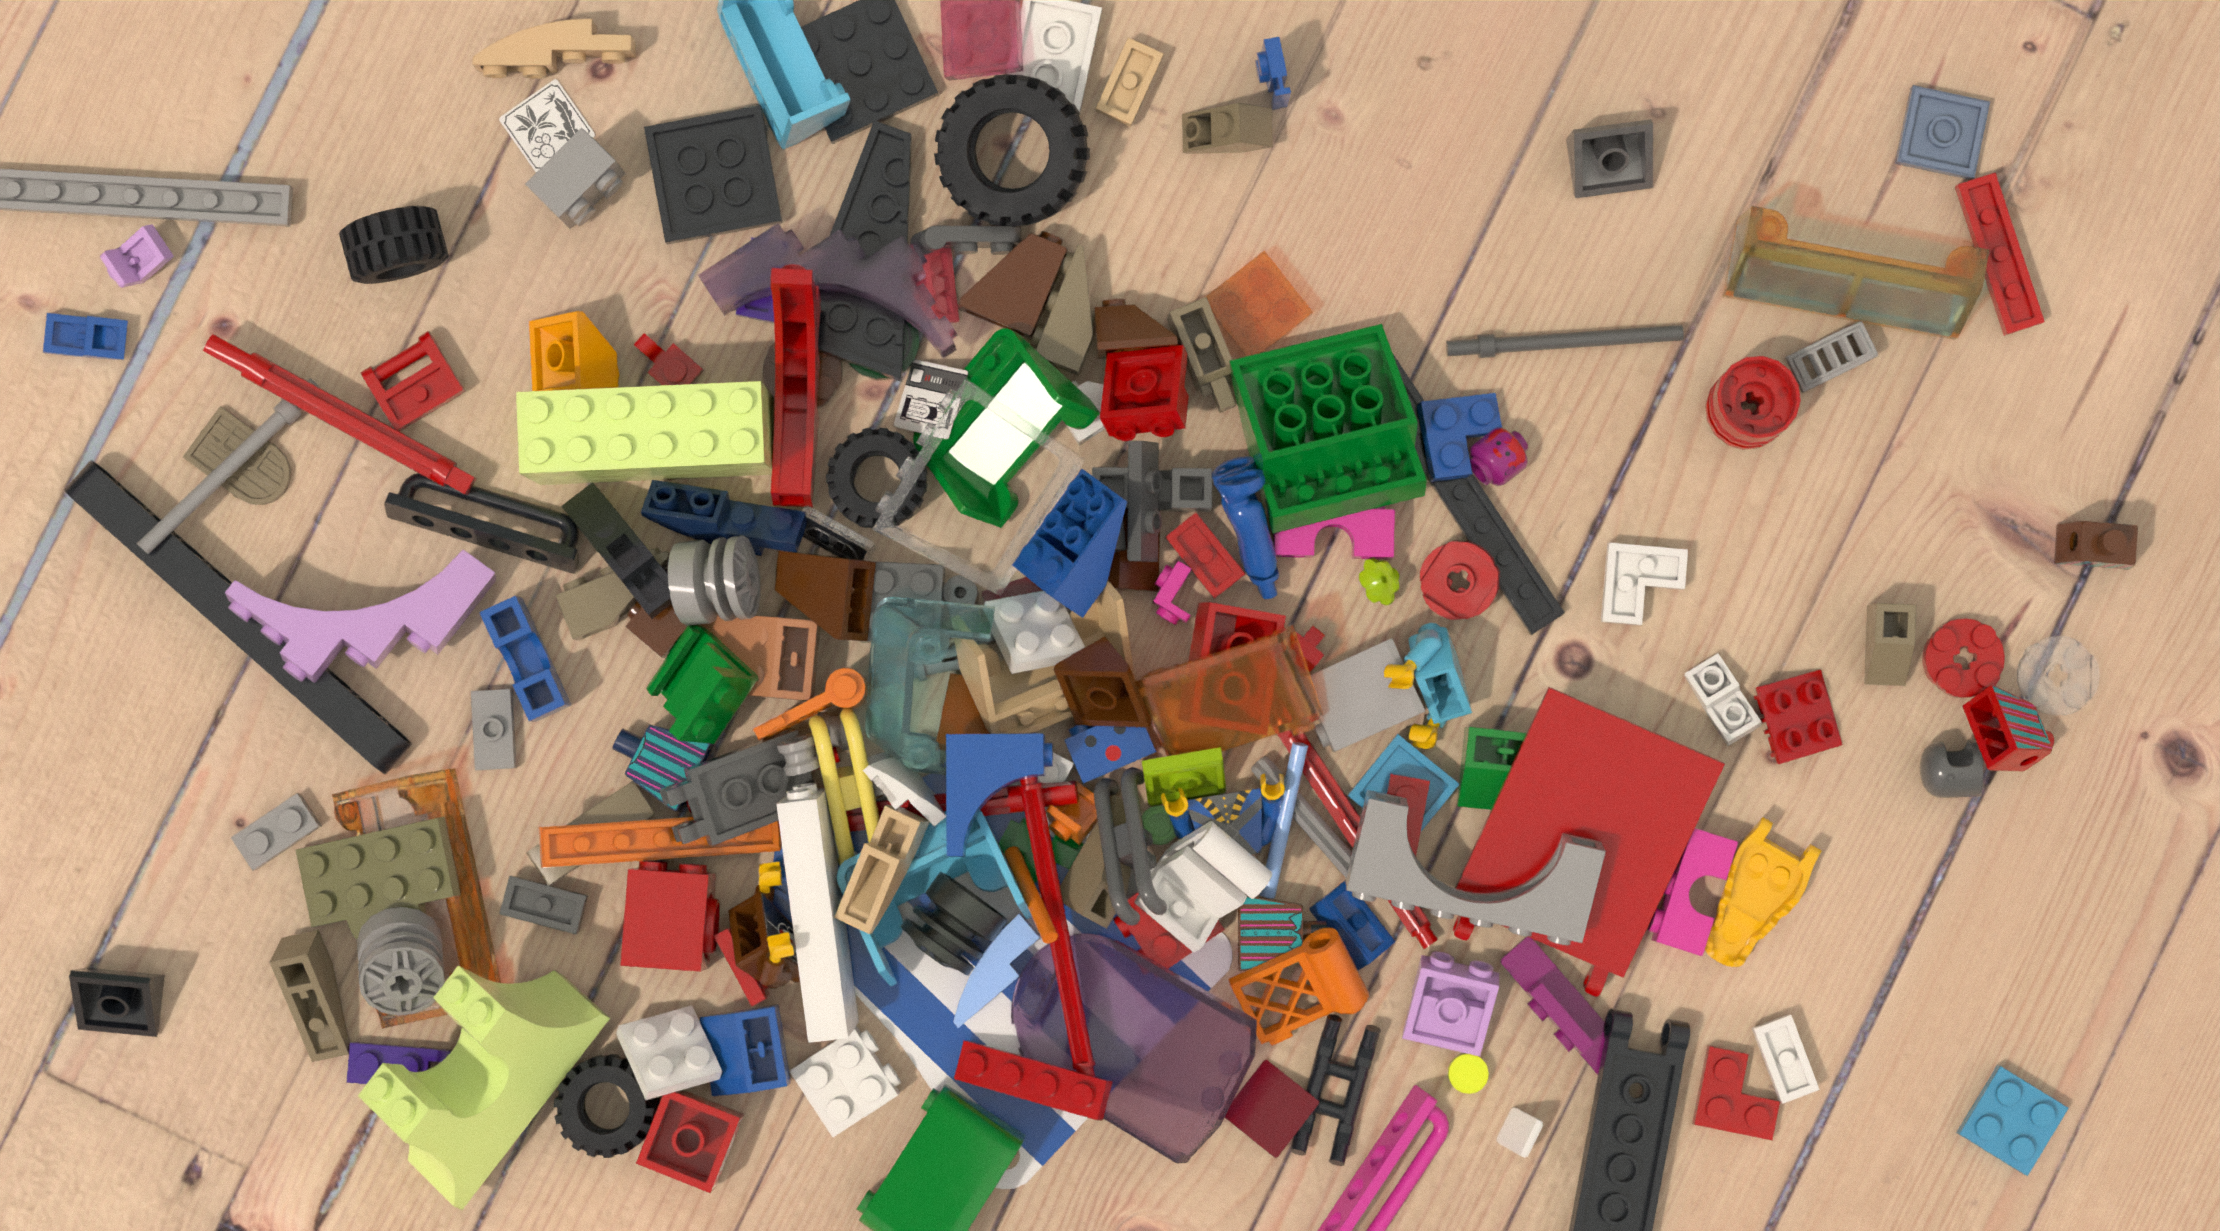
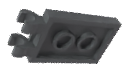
M790 729L684 769L687 781L659 789L664 805L675 806L688 800L694 820L672 826L676 842L681 841L682 844H686L706 836L707 843L713 846L779 821L777 803L787 794L786 792L793 790L792 786L814 783L811 771L795 776L785 775V757L779 753L777 744L788 738L798 736V730Z

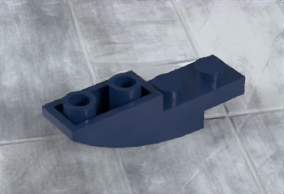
M652 480L641 509L643 517L695 540H705L711 545L713 540L724 537L728 540L733 536L743 535L749 539L755 555L762 556L764 548L797 553L807 526V515L804 511L732 501L729 498L728 491Z

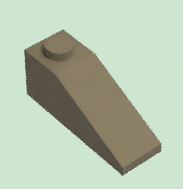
M319 930L281 938L270 960V964L311 1061L315 1062L348 1055L350 1044L333 963Z

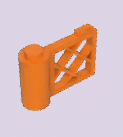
M841 668L835 670L826 681L825 692L755 727L753 730L758 740H764L780 734L834 705L843 709L853 710L860 708L870 696L869 682L863 674L853 669Z
M1334 928L1316 930L1304 940L1302 946L1228 979L1261 1044L1270 1042L1271 1046L1293 1037V1030L1332 1012L1340 1014L1357 1013L1364 1007L1369 998V991L1338 931ZM1297 962L1300 963L1303 970L1297 982L1280 978L1283 968ZM1307 979L1311 985L1306 984ZM1255 981L1267 984L1261 998L1246 995L1242 987ZM1275 986L1293 990L1287 1005L1269 1000ZM1301 993L1316 996L1320 1004L1307 1010L1295 1007ZM1265 1009L1282 1013L1278 1023L1265 1029L1263 1028L1260 1020Z

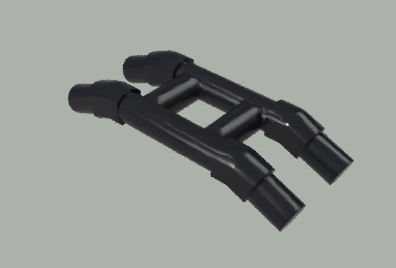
M1329 1014L1320 1036L1306 1091L1316 1098L1319 1104L1295 1134L1291 1152L1297 1155H1306L1316 1113L1339 1119L1329 1162L1333 1165L1344 1166L1381 1029L1374 1025H1366L1354 1066L1331 1060L1342 1024V1018L1335 1014ZM1327 1075L1350 1081L1344 1104L1321 1098Z

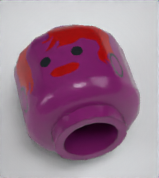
M1501 427L1493 429L1471 446L1470 463L1472 472L1485 485L1491 483L1495 486H1502L1527 467L1528 458L1525 451L1528 450V444L1526 440L1515 430L1510 433Z

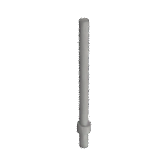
M311 378L308 380V382L319 387ZM282 399L273 408L275 412L141 538L137 545L145 553L149 554L286 423L291 425L301 415V409Z

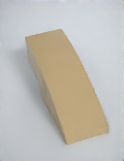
M892 805L884 807L870 843H864L834 918L868 934L873 933L913 861L930 823L927 819L902 807H899L897 810Z

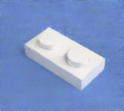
M1787 1014L1752 1027L1780 1103L1783 1104L1820 1090L1792 1015Z

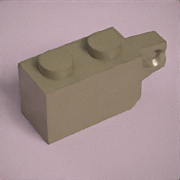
M1207 297L1170 311L1167 321L1172 333L1177 336L1178 345H1183L1188 354L1186 367L1196 391L1200 390L1203 397L1212 395L1219 413L1234 408L1236 403L1229 388L1233 386L1229 363L1232 357Z

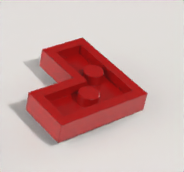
M1707 1045L1692 1124L1773 1141L1780 1101L1741 1093L1749 1054Z

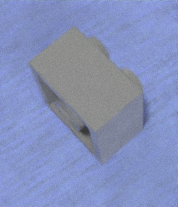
M581 127L525 185L571 229L575 224L581 226L591 218L595 212L593 206L603 196L609 198L619 190L623 184L621 178L625 175V172L616 160Z

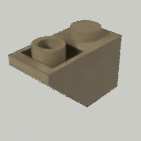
M1236 103L1182 114L1183 153H1243L1273 147L1272 108Z
M1886 603L1867 605L1864 684L1906 686L1915 647L1916 605Z

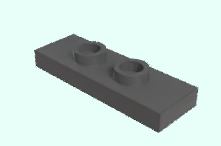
M1129 441L1128 561L1158 562V533L1162 527V517L1158 510V493L1162 488V475L1159 471V443Z

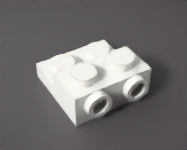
M857 1026L849 1038L833 1041L789 1071L832 1137H835L900 1094L897 1086L901 1084L897 1073L889 1063L884 1066L875 1054L879 1050L876 1041L868 1030L861 1033Z

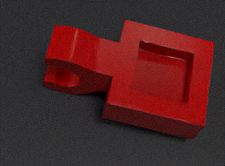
M645 333L634 343L636 348L655 363L647 373L661 385L692 384L704 371L674 343L665 352Z

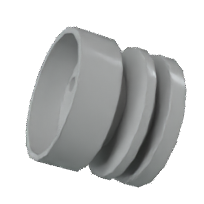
M743 535L733 536L728 540L724 537L713 540L711 546L705 540L679 542L673 545L668 562V585L675 614L681 623L686 626L712 623L718 615L724 621H732L736 618L740 620L751 619L756 615L760 602V574L756 555L748 538Z
M397 907L385 909L371 916L361 927L357 938L359 985L361 995L367 1003L382 1013L398 1016L415 1014L430 1007L435 1002L433 997L445 983L441 932L433 918L417 909Z

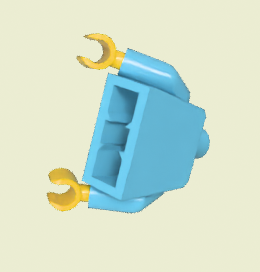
M1436 623L1422 625L1418 630V634L1412 635L1408 639L1410 652L1404 657V665L1388 664L1384 670V677L1392 678L1388 688L1409 689L1412 687L1415 673L1416 681L1429 711V714L1426 716L1429 722L1427 725L1414 723L1409 732V739L1413 741V747L1431 749L1436 745L1438 727L1443 728L1448 720L1472 713L1460 662L1447 628L1440 627Z

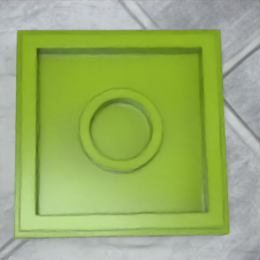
M1221 747L1142 761L1148 806L1163 804L1161 800L1163 793H1165L1167 801H1177L1180 797L1178 788L1183 789L1187 800L1224 794L1226 792Z

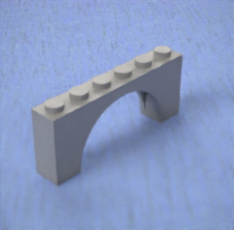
M1367 789L1345 879L1346 889L1352 892L1353 897L1371 902L1375 901L1376 897L1391 900L1393 906L1404 910H1414L1415 906L1431 909L1430 913L1432 915L1445 919H1453L1454 915L1470 918V923L1486 928L1493 927V923L1508 926L1510 932L1521 936H1531L1532 932L1548 935L1547 939L1561 945H1570L1571 941L1583 942L1606 852L1602 842L1562 833L1558 847L1549 862L1525 883L1496 893L1465 892L1436 879L1416 858L1407 838V814L1409 808L1407 799Z

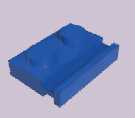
M1280 37L1264 39L1262 50L1257 52V60H1255L1259 83L1266 82L1268 93L1274 92L1271 102L1272 110L1288 107L1291 90L1290 87L1284 88L1287 71Z

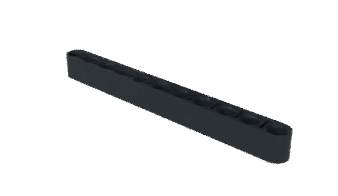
M90 460L64 489L68 496L377 770L386 775L412 746L411 741L328 667L315 683L307 677L301 682L290 675L283 668L286 662L282 660L280 651L287 643L283 641L280 646L275 644L261 633L260 630L264 626L252 617L246 622L228 608L231 602L228 601L225 594L232 582L174 530L149 554L145 553L137 545V542L161 519L99 464Z

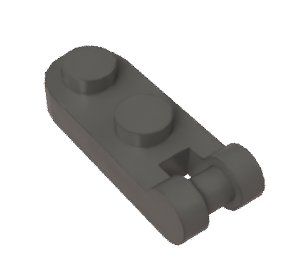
M931 226L913 235L910 246L913 252L920 256L930 254L941 248H954V254L957 255L978 253V248H990L993 255H1005L1010 253L1022 241L1021 228L1012 226Z

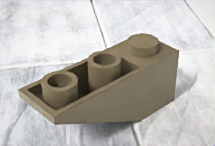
M1078 244L1075 253L1069 251L1066 253L1059 272L1065 275L1060 290L1052 289L1045 306V310L1051 312L1045 327L1042 325L1037 326L1030 344L1054 367L1077 376L1081 372L1093 341L1084 246Z
M659 548L649 550L661 567L665 569L668 566L670 552L665 551L661 553ZM609 566L600 570L602 577L589 582L586 581L585 577L575 579L564 584L563 588L565 591L556 595L573 640L579 641L615 627L637 601Z
M1113 794L1110 802L1114 827L1126 823L1123 799ZM1097 821L1062 881L1060 889L1063 904L1107 929L1116 912L1109 897ZM1120 862L1124 890L1127 895L1131 868Z

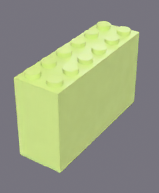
M761 381L516 392L519 474L540 485L772 475L774 397Z

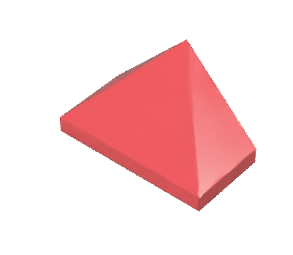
M941 248L924 256L913 252L908 261L905 302L925 323L959 322L951 248Z

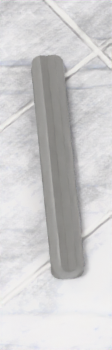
M1266 756L1260 758L1251 768L1259 780L1260 776L1265 773L1268 785L1277 784L1279 782V773L1283 774ZM1298 792L1293 819L1346 878L1352 852Z

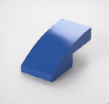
M47 313L43 353L124 360L128 320Z

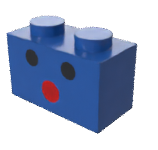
M1077 725L1068 729L1071 737L1064 740L1083 784L1156 752L1147 729L1144 727H1093Z

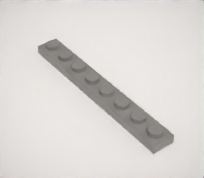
M0 169V210L291 226L293 187L290 185Z

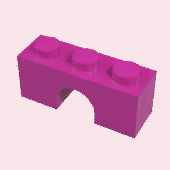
M1385 506L1273 533L1276 557L1313 558L1315 538L1318 532L1327 527H1337L1345 531L1350 537L1352 559L1375 558L1391 560L1394 558L1395 510L1385 509Z
M1696 828L1694 829L1664 892L1665 897L1661 910L1656 909L1649 923L1648 931L1653 932L1652 941L1703 956L1714 918L1700 914L1692 907L1689 900V891L1692 884L1703 876H1711L1722 880L1727 879L1737 848V841Z

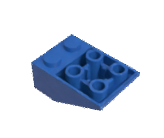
M1081 469L1075 479L1070 482L1067 490L1052 511L1047 514L1031 540L1023 547L1012 566L1052 598L1083 618L1107 585L1127 501L1084 469Z

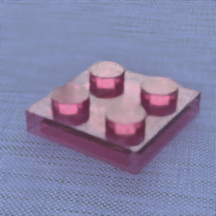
M940 0L944 78L951 81L1023 71L1020 0Z

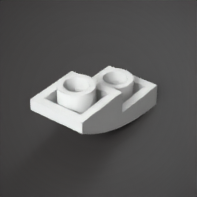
M1718 653L1684 674L1694 694L1727 746L1761 726V720L1740 691L1739 683Z

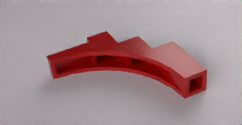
M789 264L782 268L771 269L770 284L775 332V413L770 493L773 506L813 508L819 430L817 397L820 370L818 336L821 297L819 286H815L813 270H806L803 266Z

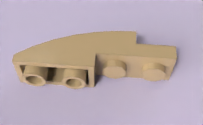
M592 19L563 20L530 27L508 35L472 57V65L478 72H483V76L487 78H506L507 72H523V77L543 79L546 78V73H557V57H562L563 62L572 64L585 63L586 57L602 58V62L608 64L625 63V58H636V42L632 35L597 34V26Z

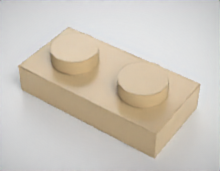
M1128 37L1095 111L1132 127L1164 57V53Z

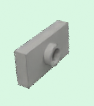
M512 689L471 691L475 770L517 768Z

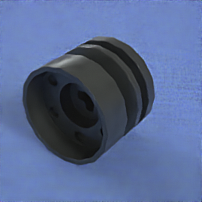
M940 871L925 892L929 899L937 906L936 909L931 912L916 905L912 911L925 921V924L921 927L906 918L901 928L911 937L915 945L929 957L946 968L958 970L968 976L974 967L961 954L966 951L975 958L981 959L983 953L972 942L974 936L978 935L993 942L1008 920L976 894Z

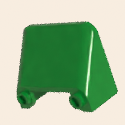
M1008 328L996 331L963 369L968 371V376L949 438L944 439L919 432H914L913 435L914 446L957 510L963 515L1002 528L1009 520L1019 502L1018 495L1013 492L1008 482L1056 426L1063 420L1071 428L1077 430L1085 429L1100 414L1090 398L1017 332Z

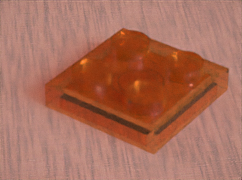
M1265 251L1261 252L1205 296L1214 317L1245 356L1265 352L1313 314L1311 308Z

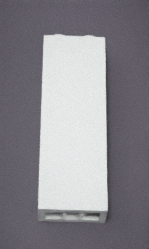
M803 783L792 786L793 790L786 792L787 794L777 803V812L808 1043L849 1038L859 1023L847 927L845 922L834 918L842 899V892L837 882L838 859L825 788L817 789L816 783Z

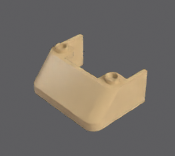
M1107 581L1106 587L1083 618L1073 611L1070 612L1069 616L1085 647L1105 636L1130 666L1135 679L1123 598L1112 584ZM959 620L951 622L960 671L984 725L990 734H1030L1072 717L1070 708L1053 669L1055 666L1011 674L1006 661L999 662L998 654L991 646L986 644L977 645Z

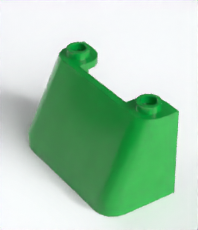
M947 1084L944 1085L940 1092L933 1088L921 1106V1109L927 1112L878 1191L874 1193L869 1189L856 1210L862 1213L859 1221L872 1231H968L1017 1154L1026 1135Z

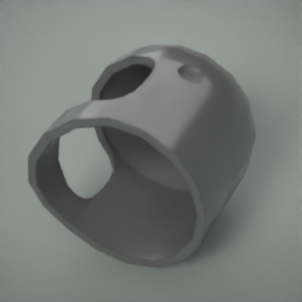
M1968 739L1965 748L1960 751H1946L1943 741L1933 742L1924 749L1920 760V776L1926 791L1939 798L1981 796L1984 759L1976 739Z

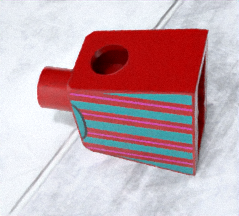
M1990 685L1962 706L1988 770L2023 772L2052 752L2054 736L2050 731L2045 730L2037 708L2031 702L1999 687Z

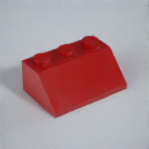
M1198 602L1179 720L1267 734L1286 615L1212 602Z

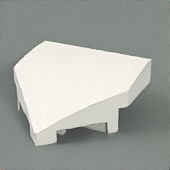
M895 757L887 758L873 763L863 770L869 779L882 789L895 810L909 800L934 827L946 817V814L922 777Z

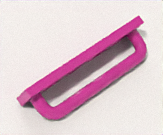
M1417 1085L1413 1086L1318 1231L1353 1230L1424 1121L1428 1119L1433 1123L1431 1134L1366 1231H1385L1449 1133L1447 1116L1435 1105L1437 1099Z

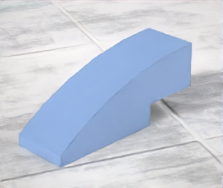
M1021 913L1000 931L994 941L984 951L983 956L972 971L960 997L953 1021L958 1028L1020 976V973L1011 962L1041 937Z

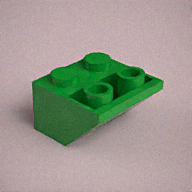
M1465 727L1456 806L1492 809L1527 733Z

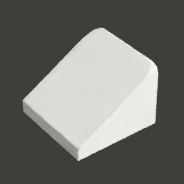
M1513 1107L1496 1141L1524 1158L1528 1157L1543 1127V1122Z

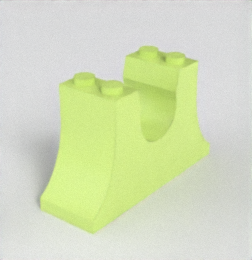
M458 965L433 997L440 1007L462 1027L459 1040L452 1052L438 1065L422 1072H411L401 1064L382 1063L358 1094V1097L405 1143L409 1144L408 1161L456 1208L464 1209L610 1019L564 975L555 970L532 981L507 984L487 980Z

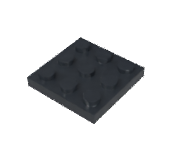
M858 0L801 27L825 79H831L834 85L840 83L851 99L845 115L824 127L832 144L871 127L874 120L882 122L939 96L895 0Z
M761 105L644 127L663 234L667 245L783 223Z

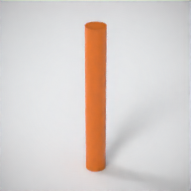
M1015 846L1010 847L1005 851L1004 855L1043 942L1047 944L1052 943L1058 938L1055 927L1020 849Z

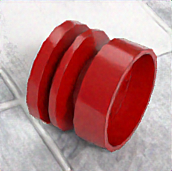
M1765 356L1745 357L1732 364L1709 390L1705 404L1707 422L1714 434L1729 446L1742 450L1761 448L1775 440L1796 418L1801 402L1799 384L1792 372L1778 360ZM1747 401L1748 404L1755 403L1757 409L1751 412L1750 409L1743 410L1741 405Z

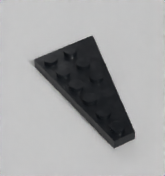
M874 120L814 275L815 286H819L821 297L818 350L826 355L902 382L912 135Z

